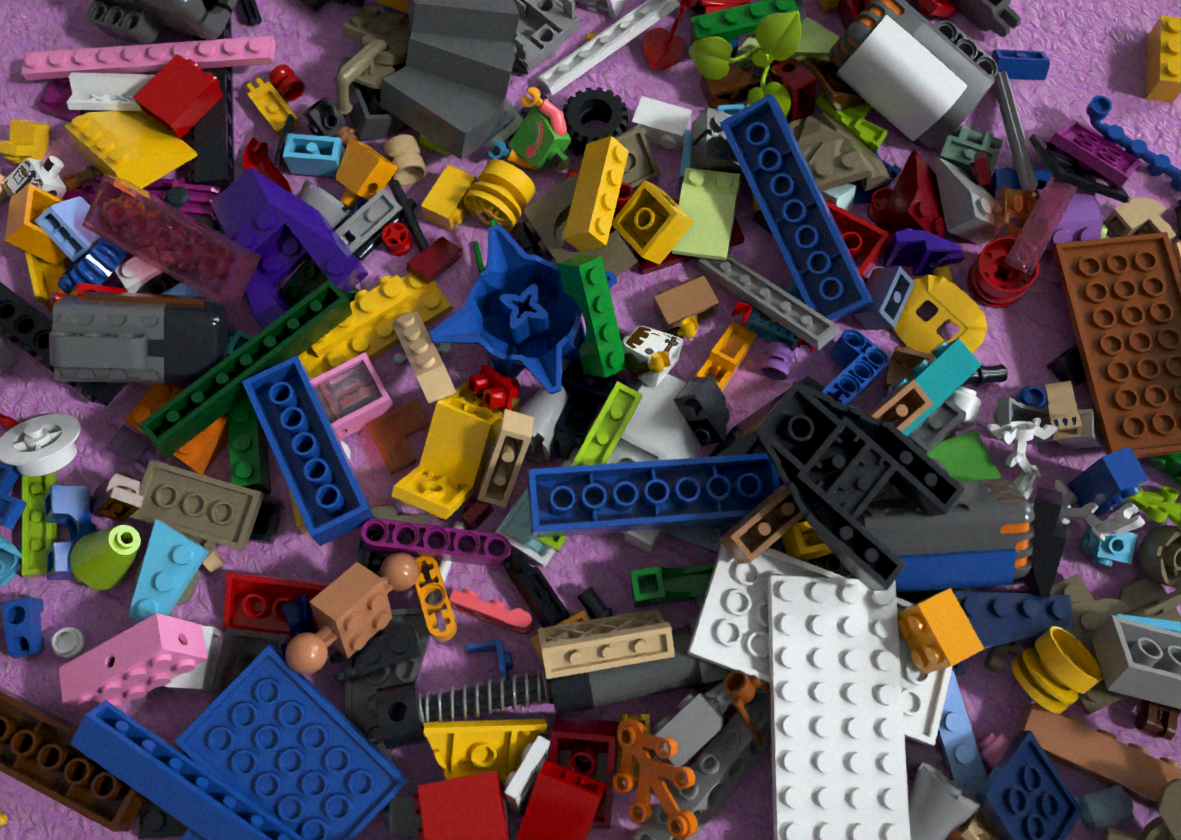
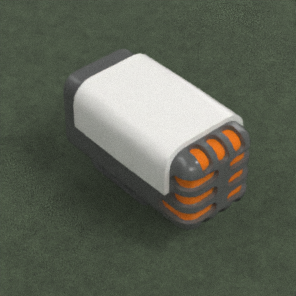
M871 0L832 46L829 53L830 62L838 69L835 74L911 141L917 139L929 150L934 148L962 124L995 82L994 77L998 72L995 60L957 26L946 20L934 26L905 0Z

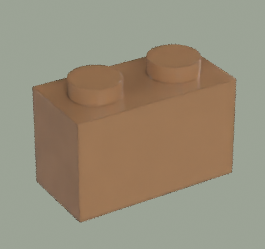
M705 275L699 278H689L673 289L665 288L654 296L653 309L665 331L675 327L681 328V320L689 316H694L697 323L717 315L719 301Z

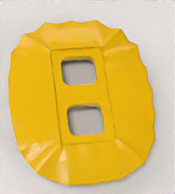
M928 274L921 278L913 279L915 285L896 327L893 329L907 347L913 348L916 351L933 354L931 352L932 349L944 341L937 334V329L946 320H951L959 327V331L946 342L949 343L959 338L973 354L983 343L988 329L985 314L979 309L976 302L965 291L961 290L956 284L949 282L943 276ZM930 301L938 308V312L929 321L925 322L916 314V310L924 302Z

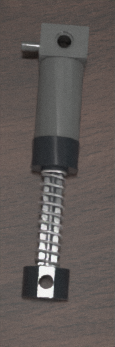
M705 595L698 596L695 599L698 615L700 614ZM698 618L688 619L684 627L672 629L675 657L546 679L545 669H539L536 675L530 676L529 672H526L525 677L518 678L514 674L511 680H506L502 676L500 682L494 683L492 679H489L488 684L481 685L478 681L475 687L469 688L465 684L462 690H457L453 686L451 692L445 693L443 689H440L437 695H433L428 691L426 697H422V694H420L417 681L378 688L376 691V704L382 740L386 750L426 742L422 722H442V720L449 718L451 721H454V717L459 716L466 720L469 714L475 713V716L479 717V712L487 711L491 715L492 710L498 708L503 713L504 707L511 706L515 710L518 704H524L525 707H528L529 702L533 701L540 705L543 699L554 705L557 717L568 713L592 710L598 706L695 687L696 691L715 688L732 671L687 654ZM407 708L406 717L402 721L396 722L397 713L401 709Z

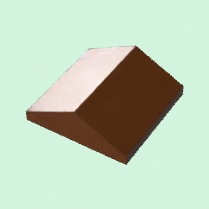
M806 57L804 60L811 73L817 77L818 83L838 111L866 102L835 74L838 69L830 61Z

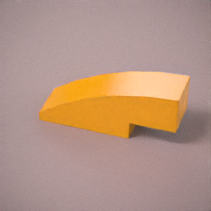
M732 322L711 350L707 361L696 374L695 379L712 375L723 393L758 334Z

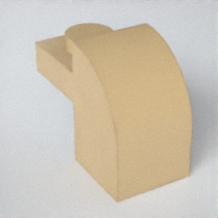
M1133 198L1129 203H1123L1114 208L1104 221V224L1116 237L1133 236L1136 233L1142 235L1167 232L1171 241L1176 236L1171 226L1161 218V215L1167 208L1150 198Z

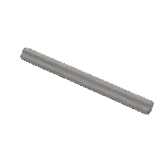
M998 71L994 77L995 82L993 86L1022 191L1025 193L1030 191L1032 193L1036 191L1038 186L1034 166L1008 74L1005 71L1001 73Z

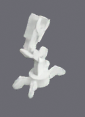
M1039 417L1034 418L1033 422L1013 421L1001 427L997 424H988L987 429L996 438H1002L1008 445L1014 440L1013 452L1008 456L1006 465L1013 467L1017 464L1020 468L1021 475L1012 483L1027 500L1034 489L1031 486L1036 476H1041L1037 466L1031 465L1026 458L1027 441L1032 440L1034 435L1045 440L1057 431V428L1053 425L1039 427L1041 423Z
M1060 480L1055 481V490L1063 493L1062 507L1057 523L1067 525L1071 520H1084L1092 527V534L1101 541H1105L1104 536L1114 533L1121 535L1133 529H1138L1145 524V521L1139 515L1130 518L1132 514L1139 511L1132 502L1123 505L1104 521H1100L1093 514L1099 508L1094 502L1088 503L1082 508H1071V504L1078 500L1077 496L1072 491H1069Z

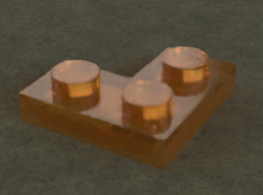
M418 398L366 423L391 475L418 463L406 438L430 427L431 424Z

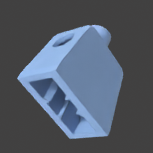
M80 196L50 206L34 220L72 262H75L91 249L108 228L101 217L100 207L96 204L89 205Z

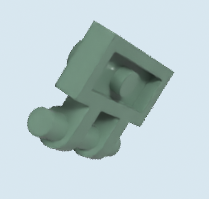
M964 124L947 136L939 156L940 158L971 172L970 163L975 162V153L986 150L991 174L993 173L1000 152L997 150L1000 149L1003 140L993 137L994 134L989 132L983 134L971 130L970 126Z

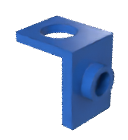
M502 639L465 645V650L468 654L497 650L500 678L503 676L506 680H509L508 670H513L511 651H505V644Z

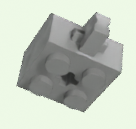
M723 682L707 693H690L677 705L681 711L676 716L671 713L654 727L657 731L654 736L661 738L672 737L676 740L678 752L674 757L668 758L674 766L682 767L724 728L726 722L725 711L732 704V698L724 690ZM665 743L664 748L668 753V745Z

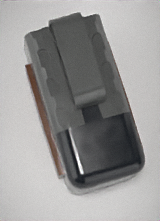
M84 292L82 297L63 296L53 305L52 331L49 333L50 365L54 366L55 381L192 384L228 357L227 311L224 306L217 302L206 301V296Z

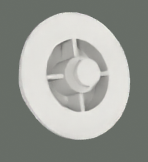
M48 414L22 422L7 431L0 438V461L5 464L15 465L19 473L25 476H41L55 472L70 463L76 456L77 447L74 441L80 434V423L75 417L67 414Z

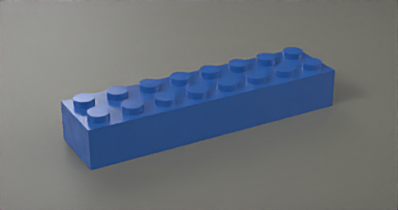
M769 94L721 121L720 125L805 304L834 322L874 303L777 99L772 94Z
M766 453L528 469L527 489L531 538L738 523L780 487L779 474Z

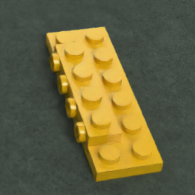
M411 273L401 279L398 274L394 277L387 275L382 277L378 281L377 287L369 292L368 290H361L356 293L353 298L354 301L350 303L352 315L298 357L312 380L366 352L369 360L372 361L401 343L391 323L400 316L417 311L425 327L453 311L434 280L427 285Z

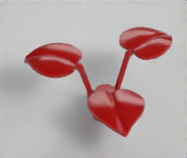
M678 0L681 7L670 32L658 27L646 34L643 40V53L650 68L657 71L667 70L675 66L682 59L685 52V41L682 37L674 35V32L685 8H692L698 0ZM699 0L700 5L706 7L705 14L751 2L750 0Z

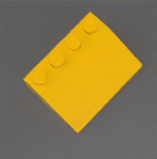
M143 111L90 112L77 116L70 123L64 125L77 150L127 196H131L198 156L196 151L188 144L144 114Z

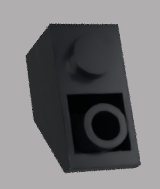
M712 375L690 380L675 396L674 402L701 446L724 442L726 439L725 396Z

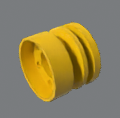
M492 159L488 161L480 173L479 181L474 182L470 191L466 194L464 203L469 212L488 227H490V220L495 219L496 225L500 224L509 232L522 215L521 210L527 207L536 193V189L531 179L522 170L506 161Z
M1056 626L1051 627L1035 641V648L1028 647L1022 652V655L1020 654L1011 662V669L1015 678L1028 695L1043 708L1056 714H1061L1069 704H1073L1078 699V693L1085 694L1103 679L1099 663L1091 652L1072 634Z

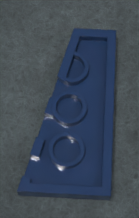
M952 591L984 649L1042 635L1053 626L1062 629L1074 627L1070 595L1050 594V597L1046 598L1042 597V594Z

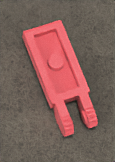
M453 589L449 600L453 610L515 633L519 632L520 635L528 634L532 630V615L527 611L524 612L521 608L510 611L502 602L497 600H490V602L481 600L478 594L467 589H463L462 592Z

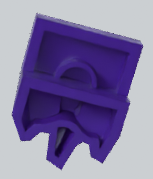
M907 228L895 232L883 260L885 268L912 266L913 276L933 275V270L938 267L958 264L964 260V256L960 246L925 230Z

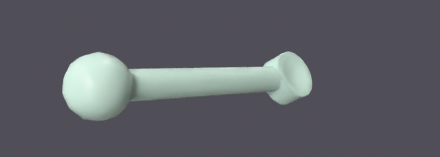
M441 343L436 349L438 352L448 354L451 351V345L449 343ZM397 353L394 355V362L397 364H401L404 360L408 359L406 354Z

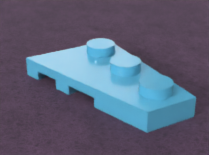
M155 519L128 616L138 622L156 613L169 616L210 551L163 521Z

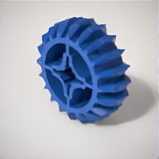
M110 233L101 235L91 249L75 262H72L59 278L58 286L65 294L69 295L75 285L80 282L101 285L127 255V248L118 238H114Z

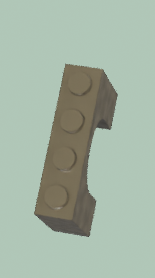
M577 172L523 210L529 219L525 224L534 236L539 234L541 238L538 244L546 255L552 254L554 259L550 262L559 264L578 255L602 256L605 271H613L615 277L638 262L617 230L609 235L607 246L585 252H570L564 249L563 236L579 176Z

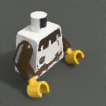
M694 316L686 317L680 322L681 328L675 327L667 331H658L646 326H639L630 336L619 332L626 360V368L624 370L632 378H638L656 388L677 363L683 337L685 336V338L690 339L695 336L696 330L699 328L696 318Z

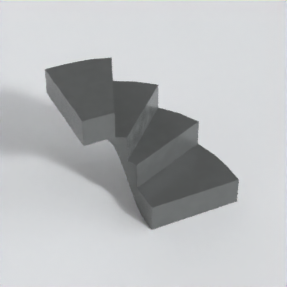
M407 0L409 10V43L406 66L382 79L379 106L461 160L477 150L492 135L503 113L515 60L514 39L520 16L514 0Z

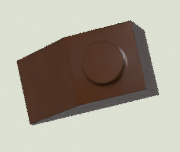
M729 64L730 70L728 74L719 80H711L701 75L700 87L708 107L716 109L718 105H731L748 100L749 91L754 87H761V78Z

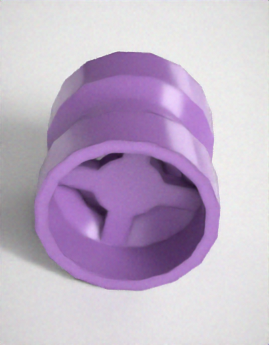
M781 342L768 343L765 352L767 358L762 361L759 370L761 374L770 379L785 380L789 372L788 363L792 361L795 353L794 349Z

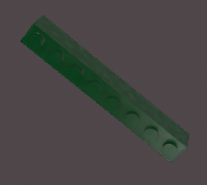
M330 279L138 424V426L166 459L248 396L242 383L243 380L290 358L299 356L352 315L348 297Z

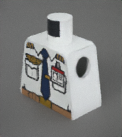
M49 156L45 162L27 158L2 182V185L11 198L28 183H31L62 199L66 192V186L58 174L64 167V164L55 156Z

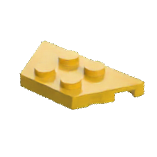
M545 719L422 722V728L446 780L498 771L500 772L501 785H505L512 771L517 772L522 764L521 757L529 743L534 744L538 735L545 733L547 723Z

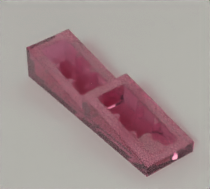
M1050 176L1004 263L1032 275L1078 187Z

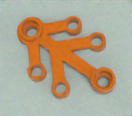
M635 719L623 720L617 728V741L623 749L621 772L614 776L613 786L618 793H626L634 789L635 778L633 776V769L636 758L640 765L637 801L631 804L629 808L631 820L635 823H642L651 818L650 797L652 787L669 818L667 821L669 834L679 840L695 835L698 829L696 816L688 809H679L662 779L672 780L676 788L685 789L691 787L695 782L693 770L687 766L679 768L651 759L646 748L655 750L661 759L671 758L678 752L676 740L672 737L661 738L648 734L646 727ZM665 743L668 745V753L664 748ZM682 773L685 775L686 778L685 783L681 778ZM623 778L626 781V787L623 785ZM639 808L642 811V817L639 814Z

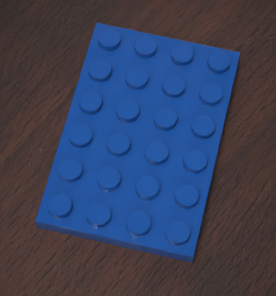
M272 644L268 645L174 741L195 763L305 840H353L409 781L304 675L294 672L288 666L285 657Z

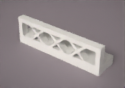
M71 72L69 81L72 95L67 101L68 110L142 111L133 96L156 74Z

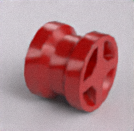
M393 222L384 227L382 239L387 251L393 256L407 254L412 248V240L407 227L400 222Z

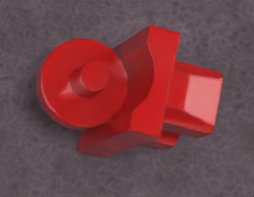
M482 365L479 375L469 377L467 389L473 396L482 395L483 404L489 410L497 408L504 413L505 409L513 411L512 400L519 396L520 383L513 376L503 377L491 366Z

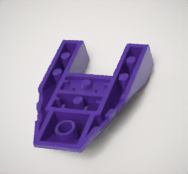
M251 167L211 202L236 280L256 322L262 330L292 308L276 285L305 261L309 255L326 277L339 289L349 292L369 275L319 210L313 208Z

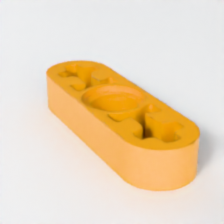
M421 556L416 559L419 566V577L415 586L427 628L433 639L440 642L448 641L455 635L457 624L441 571L433 557ZM428 566L431 569L429 574L432 583H426L425 577L422 574V567ZM430 592H440L442 600L438 604L429 605L426 603V596ZM440 612L444 622L447 624L444 632H440L439 628H436L439 624L435 614Z

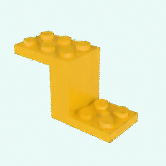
M469 380L456 388V393L442 398L436 403L420 464L394 485L391 494L392 497L401 500L403 504L427 511L435 518L447 520L479 489L481 477L503 413L497 408L489 410L484 406L482 395L473 396L468 392ZM519 398L512 400L514 412L519 408L521 401Z

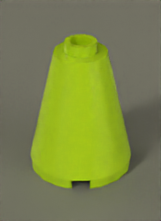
M119 525L83 536L75 544L69 556L70 569L75 579L96 591L110 590L122 584L131 573L141 542L139 533L131 526Z

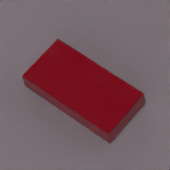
M441 236L409 261L406 270L428 285L460 259L463 250Z

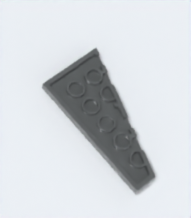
M422 608L391 609L393 618L389 621L388 625L370 638L372 639L412 625L421 656L365 677L358 676L345 681V717L390 761L395 748L386 750L379 726L376 691L382 687L417 681L431 638ZM355 657L346 660V669L357 667ZM407 708L401 709L397 713L396 722L402 721L405 718Z

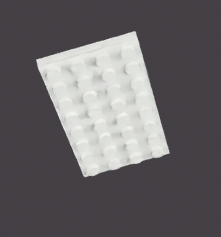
M721 544L687 654L730 671L741 670L748 677L756 675L760 681L770 685L767 577L770 575L823 578L846 577L771 548H767L751 563L738 564L724 545ZM896 597L897 613L914 605V603ZM899 636L904 737L927 746H935L953 666L923 674L922 670L912 661L911 650L905 639Z
M770 575L767 577L774 840H910L899 634L896 622L898 621L896 582L894 581L887 591H871L858 579Z

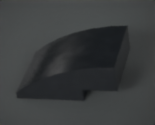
M1037 486L1033 504L1035 519L1031 521L1034 527V536L1030 539V543L1033 544L1031 561L1042 597L1049 598L1066 542L1067 525L1057 523L1062 507L1063 493Z

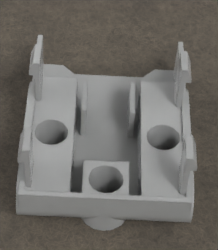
M514 0L520 16L514 39L515 60L513 67L519 72L527 75L544 59L556 56L558 47L580 28V18L574 13V6L576 4L573 0H563V3L559 0Z

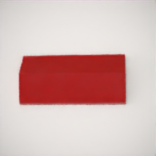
M228 571L226 573L222 631L291 640L301 633L309 632L315 634L319 631L310 601L330 584Z

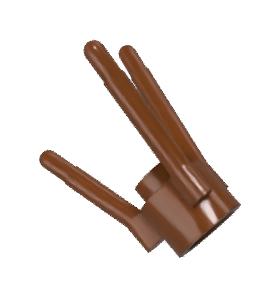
M734 670L724 677V690L732 698V704L739 711L756 744L762 746L763 741L744 704L754 699L756 688L770 694V686L760 681L756 675L748 677L743 671Z

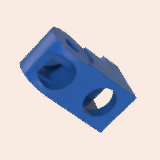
M28 597L1 603L4 635L9 655L13 659L40 654L44 648L40 612L44 611L43 599Z

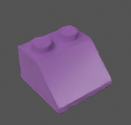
M1078 186L1036 189L1031 241L1033 245L1043 251H1052L1055 243L1101 238L1102 216L1095 192Z

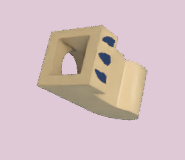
M1071 381L1045 384L1050 425L1057 428V431L1052 435L1053 440L1082 436V423L1078 414Z

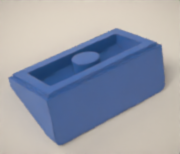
M1004 49L992 51V58L997 63L998 71L1000 73L1005 71L1009 79H1046L1050 61L1044 51Z

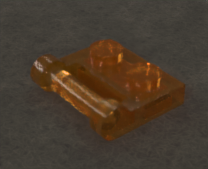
M1010 188L996 189L994 235L996 238L1011 236L1022 239L1025 242L1037 240L1039 230L1035 227V212L1038 208L1036 192ZM1009 219L1020 220V227H1012L1009 224Z

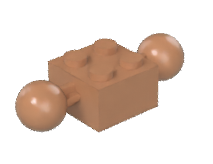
M393 553L382 562L380 577L360 563H354L310 601L319 631L315 634L309 632L301 633L290 640L285 651V659L288 666L298 674L309 675L319 671L324 666L328 656L327 647L329 646L333 647L347 659L356 651L362 649L366 642L379 630L385 628L393 618L387 594L392 590L398 592L408 590L417 582L419 577L417 561L407 553Z

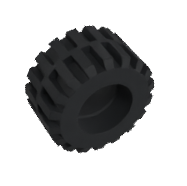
M589 87L586 88L585 92L579 90L575 92L576 97L570 96L567 100L568 104H564L563 114L567 132L571 137V142L567 148L569 150L573 149V154L577 157L581 154L583 159L587 143L608 136L614 137L628 130L627 106L625 102H622V98L619 95L613 96V91L609 89L603 91L602 87H597V90H592ZM594 120L606 123L605 126L600 128H589L584 124Z

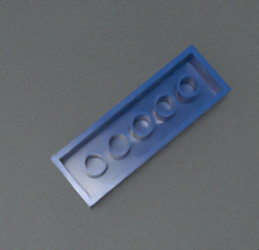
M299 357L290 358L243 380L244 388L311 538L321 546L362 526L366 521L376 518L307 369Z

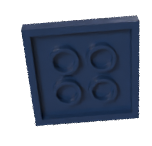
M1031 730L1018 733L975 794L976 799L1003 840H1065L1083 811Z

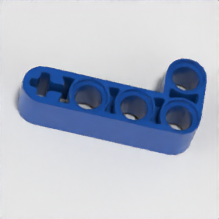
M844 330L830 351L831 358L844 370L823 389L822 393L834 397L833 400L844 405H852L875 382L889 362L887 354L857 330Z

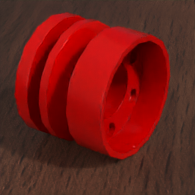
M1006 236L990 241L969 269L967 283L970 293L975 300L984 306L995 309L1009 307L1016 303L1038 277L1040 263L1037 253L1030 244L1019 238Z

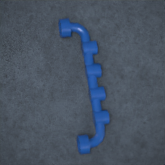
M1105 96L1093 97L1086 108L1093 128L1101 133L1106 140L1115 145H1120L1132 156L1149 164L1147 170L1150 175L1158 177L1164 173L1171 177V187L1176 191H1181V170L1171 164L1170 158L1164 154L1156 155L1147 149V144L1142 140H1132L1127 137L1120 126H1110L1102 119L1106 118L1111 111L1112 103Z

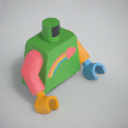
M530 87L527 92L532 95L533 99L524 94L521 97V102L524 106L532 108L508 144L511 149H507L506 144L502 140H496L492 144L500 148V153L490 150L488 154L494 159L505 156L507 161L523 168L540 170L542 168L551 169L555 167L558 171H562L570 163V159L565 155L564 151L571 142L564 114L547 99L542 100L538 88Z

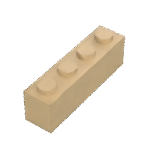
M418 312L404 314L396 321L391 322L428 403H434L456 393L446 367Z

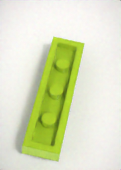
M57 471L41 476L22 475V501L27 503L22 512V576L26 578L47 575L46 551L54 542H57V523H45L44 494L51 485H57Z

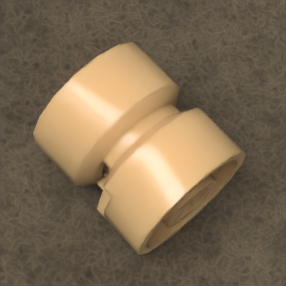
M408 134L398 135L385 143L384 150L387 159L398 167L393 175V179L398 180L400 185H413L426 177V167L422 156H420L417 139L414 136Z

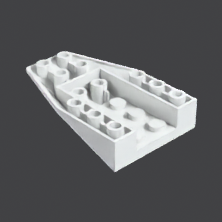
M667 374L656 388L642 380L634 384L638 389L637 391L643 394V397L607 464L695 457L697 438L673 400L687 384L686 382ZM596 419L591 423L589 431L591 430ZM573 447L568 461L565 460L561 467L571 466L580 449ZM664 528L624 531L621 533L625 534V541L651 554Z

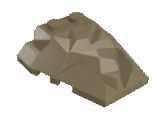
M825 111L788 122L821 192L860 180L865 192L891 184L892 179L882 160Z

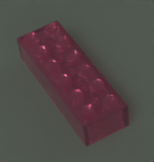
M106 174L102 178L82 224L83 227L220 305L239 306L262 256L128 180Z

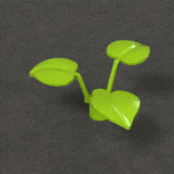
M799 11L776 13L764 17L756 28V40L759 45L755 50L751 49L747 53L730 58L732 54L731 44L721 37L710 36L699 39L690 46V57L701 75L711 80H719L725 77L730 70L729 63H736L752 57L753 63L764 70L760 80L761 87H754L748 93V105L772 94L777 99L786 118L791 106L789 91L778 82H770L766 85L765 81L771 68L770 63L774 59L778 61L786 60L797 50L801 35Z

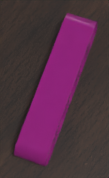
M379 518L366 521L361 529V543L363 547L378 553L393 554L404 552L412 557L425 556L433 557L435 560L499 566L505 561L511 549L509 540L504 535ZM372 529H377L382 532L383 537L379 541H371L367 538L366 534ZM402 533H408L413 537L414 541L409 545H402L398 542L397 537ZM431 537H438L443 541L444 545L439 549H434L428 545L427 540ZM465 540L469 541L473 545V551L469 553L462 552L458 547V543ZM491 544L499 545L503 550V555H491L488 551V546Z

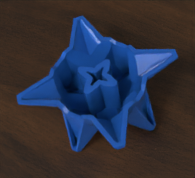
M500 224L488 228L487 268L479 274L477 281L467 295L466 305L430 331L433 343L480 344L486 350L489 366L503 377L513 376L516 378L526 368L549 394L561 391L562 359L581 363L578 346L582 345L586 338L581 319L582 312L577 303L564 292L558 265L538 255L527 254ZM605 271L608 286L611 288L617 283L613 271Z

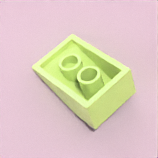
M693 168L685 169L679 207L694 221V224L672 249V254L727 261L739 196L740 174Z

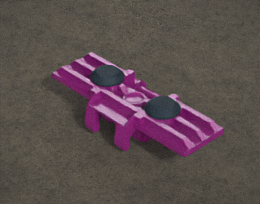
M95 175L88 204H96L100 207L101 201L107 200L109 197H124L127 195L106 176ZM159 178L131 196H137L145 204L146 216L142 218V221L154 222L155 214L158 210H170L214 220L215 215L211 202L220 195L221 188L189 184L187 178H180L179 180ZM148 188L165 189L168 191L148 190Z

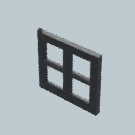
M1032 134L1029 138L1056 179L1123 203L1130 202L1131 198L1122 187L1117 184L1116 186L1109 184L1106 186L1097 183L1094 178L1102 180V175L1093 169L1091 171L1085 170L1077 164L1078 160L1068 155L1064 159L1053 155L1051 151H1057L1054 150V145L1049 142L1050 139L1036 134ZM1063 167L1076 171L1078 175L1066 172Z

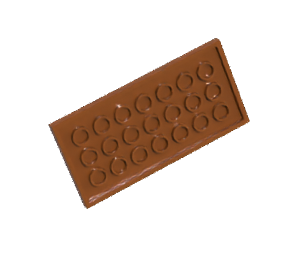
M1162 232L1055 243L1052 247V253L1106 454H1111L1129 446L1136 458L1181 454V275L1168 233Z

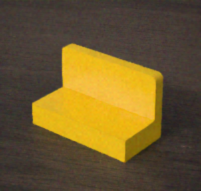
M26 251L25 256L34 295L48 310L52 311L53 309L50 308L52 293L54 291L64 293L58 286L61 275L68 268L67 259L65 258L56 266Z

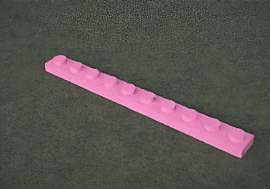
M273 36L28 52L24 55L21 75L26 80L69 78L71 72L116 74L159 72L176 54L186 60H193L200 69L274 64L276 42Z

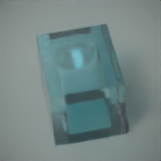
M1121 785L1106 786L1074 796L1083 809L1080 818L1085 830L1101 829L1105 826L1108 827L1135 818L1132 812V800Z

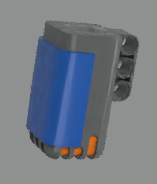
M932 459L949 474L941 461ZM1007 479L957 481L965 488V491L947 514L929 517L893 484L887 481L858 517L857 521L907 564L895 580L896 592L1010 585L1013 579L1022 578L1030 572L1032 562L1028 556L1033 553V544L1029 540L1034 536V527L1030 523L1035 519L1033 507L1016 488L1014 483Z

